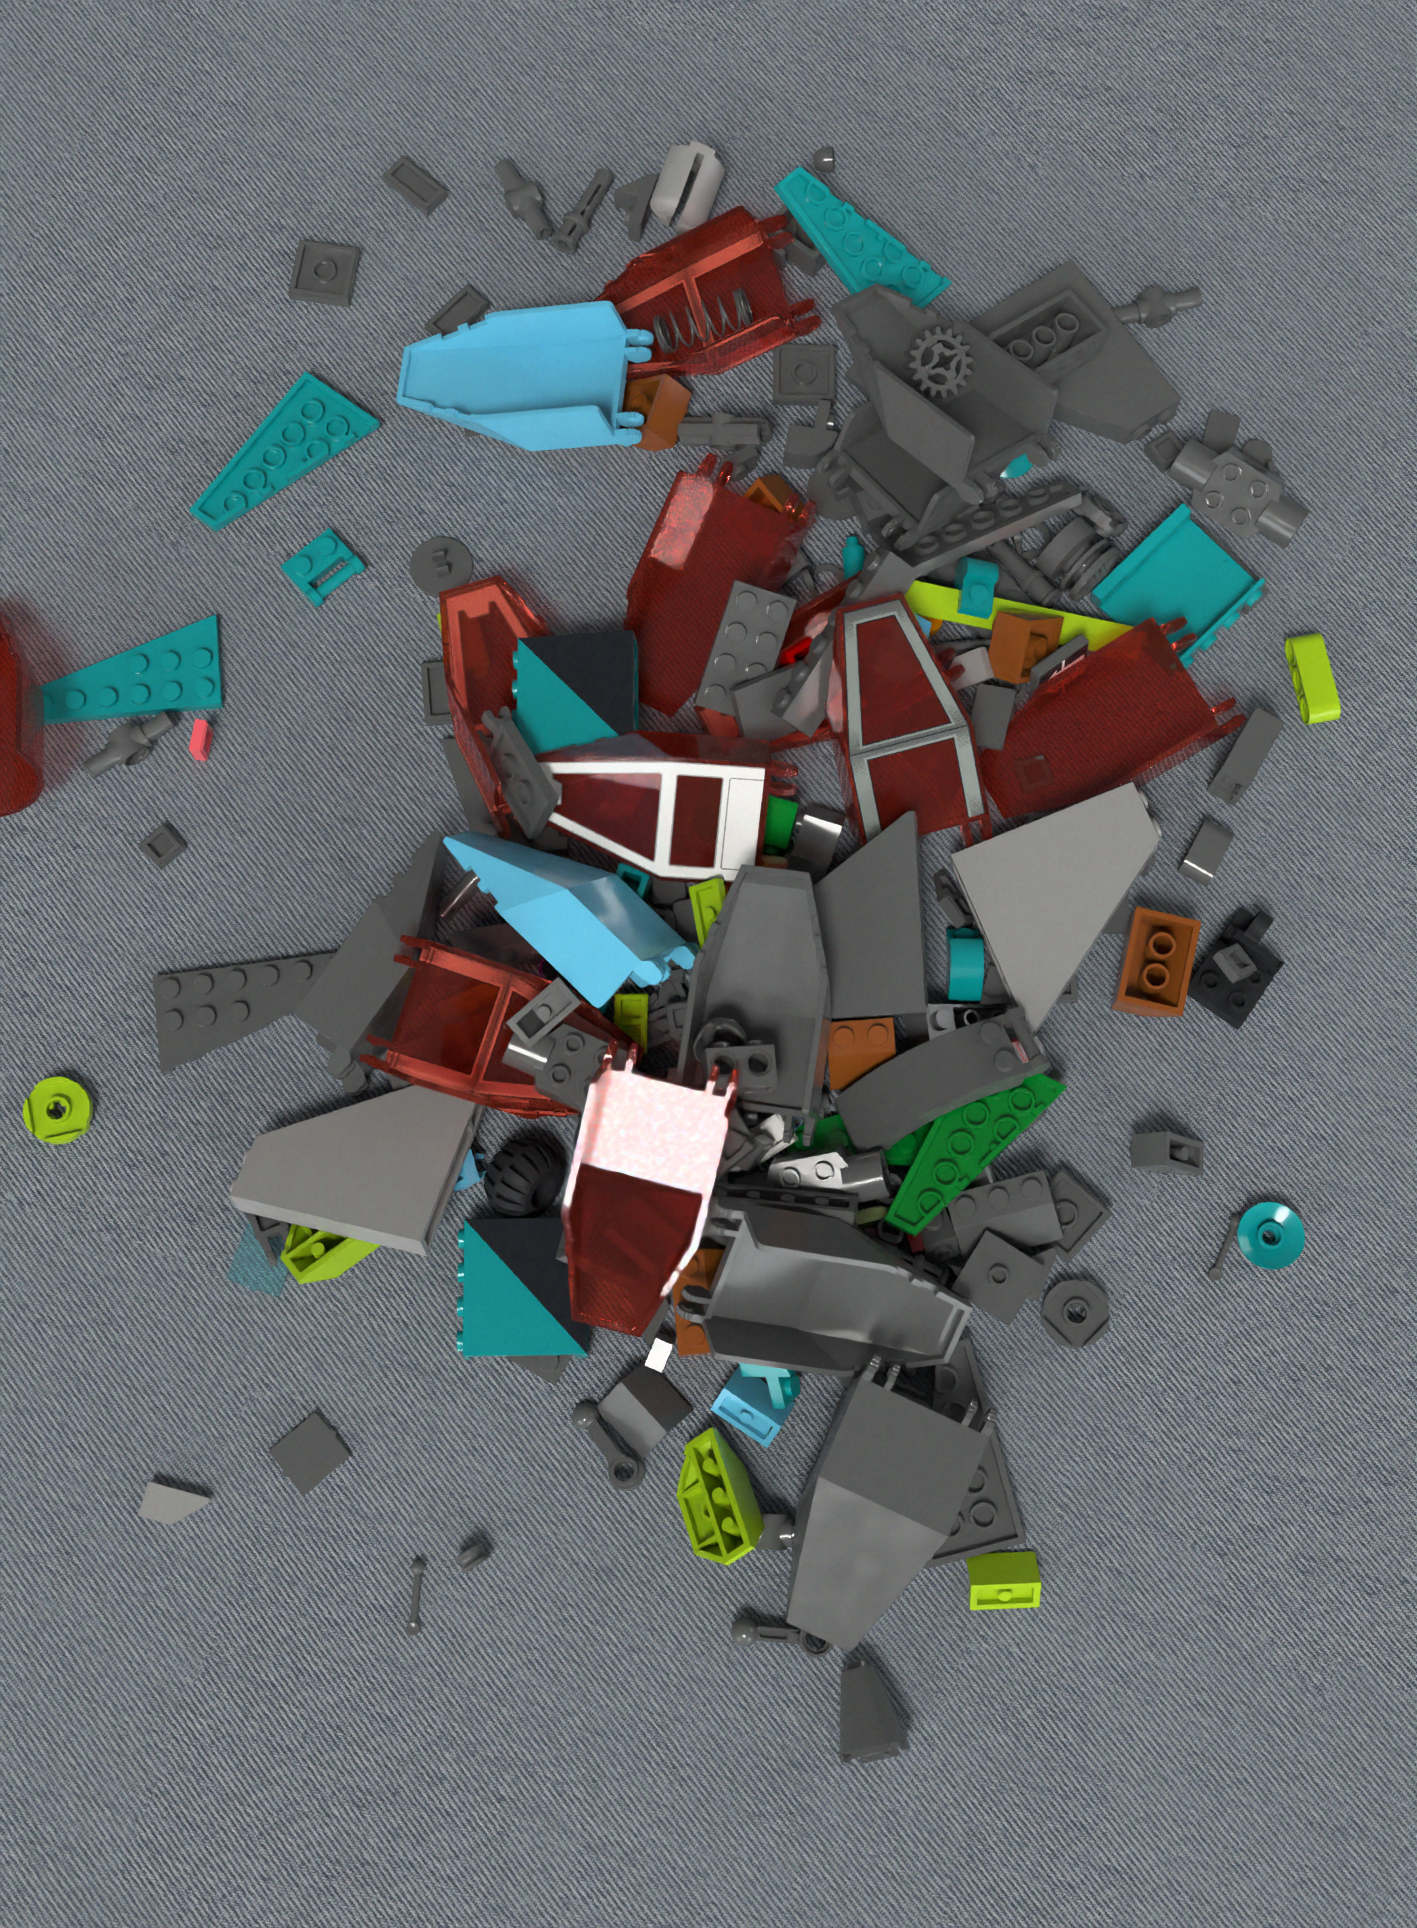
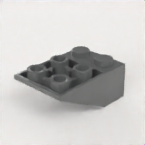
M928 1004L929 1015L904 1016L908 1050L961 1027L1005 1014L1007 1006Z

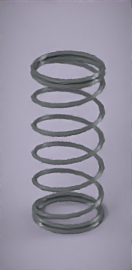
M737 288L732 291L737 309V329L729 321L720 296L717 295L722 319L721 334L713 326L704 301L701 300L706 322V339H703L691 318L689 308L685 306L691 331V343L689 345L680 334L672 311L669 314L674 327L675 349H672L670 335L663 318L660 315L654 316L655 334L664 354L668 355L671 352H676L678 336L684 345L692 347L694 342L693 330L700 340L707 342L709 338V325L716 335L723 337L725 320L735 332H738L740 329L741 318L747 328L752 327L753 316L744 290Z

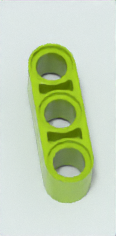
M1318 632L1286 638L1285 655L1304 724L1310 725L1338 720L1341 714V706L1322 635Z

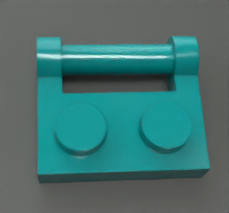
M330 528L280 566L284 574L315 608L324 603L323 599L354 574L359 575L366 570L359 558L343 544ZM342 561L346 563L344 567L316 589L311 587Z

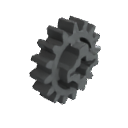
M940 327L930 329V332L928 330L920 332L919 338L910 341L914 350L904 353L907 358H910V363L903 365V368L911 370L912 373L907 378V381L915 380L917 382L914 389L917 392L925 389V398L936 396L937 400L946 398L947 395L958 394L957 388L967 385L963 377L972 375V371L966 368V365L973 362V358L966 357L965 355L970 346L960 345L963 337L961 334L951 337V328L944 329L941 332ZM942 358H945V360L940 362L941 364L938 365L937 368L932 369V367L936 365V362H938Z

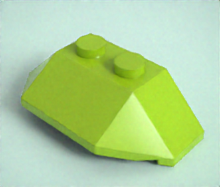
M292 1224L280 1259L299 1284L337 1278L381 1245Z
M711 1427L685 1445L684 1455L686 1457L681 1468L676 1496L694 1554L728 1566L756 1548L765 1525L746 1468L719 1432Z

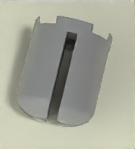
M691 140L689 146H674L676 142L674 141L669 146L664 165L650 200L651 213L659 222L668 227L681 198L686 181H692L675 230L696 232L705 225L721 180L726 171V163L723 167L721 162L714 157L716 151L705 144Z

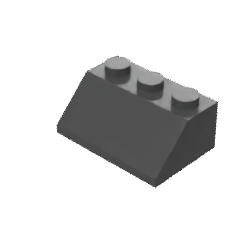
M1044 1170L962 1191L947 1205L965 1263L986 1230L1018 1250L1064 1239Z

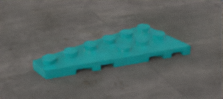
M800 166L773 187L851 295L878 283L912 298V305L923 309L953 283L945 276L940 277L931 270V265L923 259L919 261L906 250V246L869 218L865 220L854 211L855 208L845 201L843 203L832 195L828 187Z

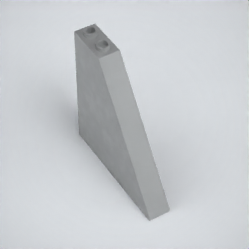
M1133 782L950 855V866L1013 1008H1022L1026 1016L1024 1021L1033 1038L1159 844V837L1162 836L1160 826L1155 818L1150 819L1146 808H1148L1147 799L1142 790L1137 791Z
M489 1063L484 1079L496 1080L492 1066ZM470 1067L459 1071L469 1073ZM425 1081L256 1136L252 1147H249L244 1154L243 1167L239 1176L235 1177L231 1183L230 1197L238 1210L427 1256L490 1095L470 1094L431 1081Z

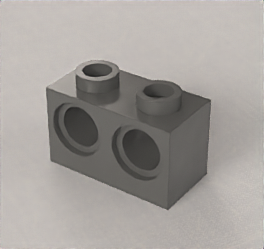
M762 1040L747 1041L743 1043L744 1046L730 1047L729 1042L710 1044V1048H706L701 1055L705 1096L772 1092L778 1085L774 1044L764 1045ZM748 1060H759L763 1064L764 1071L762 1073L751 1071L748 1066ZM723 1061L727 1063L730 1068V1074L721 1075L717 1073L714 1068V1062Z

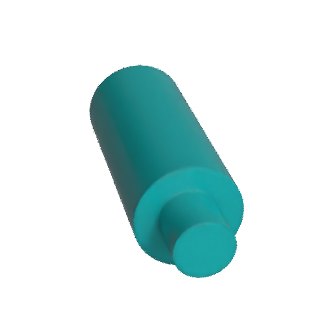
M855 536L846 538V547L842 549L845 591L848 585L854 579H857L864 568L865 550L863 546L859 545L858 537Z

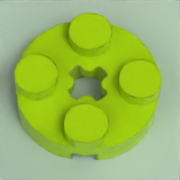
M50 1077L40 1081L34 1087L35 1090L31 1092L29 1098L26 1097L23 1104V1119L26 1127L38 1139L50 1144L61 1145L76 1140L89 1130L90 1121L93 1116V1103L89 1093L79 1083L65 1077ZM60 1102L61 1106L66 1107V1112L63 1113L60 1119H57L54 1115L50 1116V1110L55 1109V1103Z

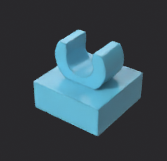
M469 1149L455 1184L454 1192L465 1190L484 1179L487 1171L478 1172L475 1165L476 1162L484 1159L483 1154L476 1153L473 1155L472 1150Z

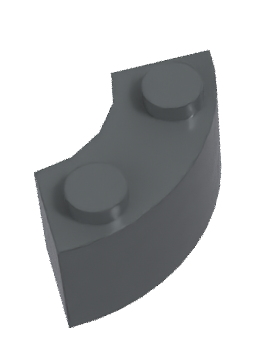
M809 804L806 813H799L794 831L799 834L792 854L785 853L781 869L809 872L812 887L826 877L846 815Z

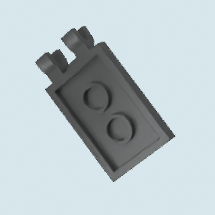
M507 706L501 707L498 713L499 719L494 717L491 710L484 711L481 720L490 730V738H487L482 730H477L472 740L483 751L485 767L527 838L539 837L558 803L559 797L513 720H511L509 708Z

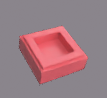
M195 719L189 751L195 760L206 761L209 756L214 732L206 720Z

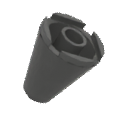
M866 1660L846 1664L847 1670L841 1673L839 1757L841 1765H852L851 1759L860 1758L861 1764L896 1757L900 1755L898 1748L906 1753L909 1752V1741L876 1667L868 1666Z

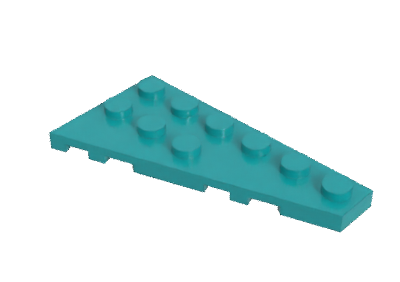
M305 371L189 511L193 517L217 532L381 427L380 423L367 412Z
M215 614L28 691V722L31 726L154 715L160 714L162 711L175 713L224 708L219 621L217 615Z

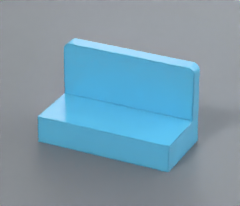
M738 1366L710 1410L768 1448L794 1408L795 1403L792 1402L786 1409H773L768 1384L758 1377H742L740 1366Z

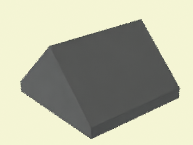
M646 1361L620 1381L597 1406V1409L642 1458L693 1411L655 1369L645 1366Z

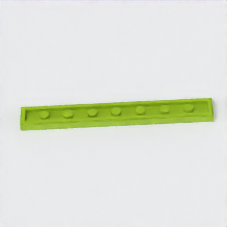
M915 580L901 600L906 609L917 615L991 631L997 611L1019 609L1064 617L1059 645H1065L1076 636L1082 634L1089 641L1088 651L1131 660H1139L1145 633L1143 628L993 597L992 614L989 619L957 613L958 589Z

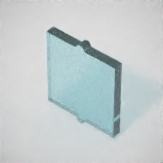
M247 1223L226 1279L249 1287L251 1292L258 1290L280 1297L289 1274V1269L280 1259L282 1250H284L282 1236L269 1240L278 1257V1264L271 1267L262 1245L256 1239L251 1224Z

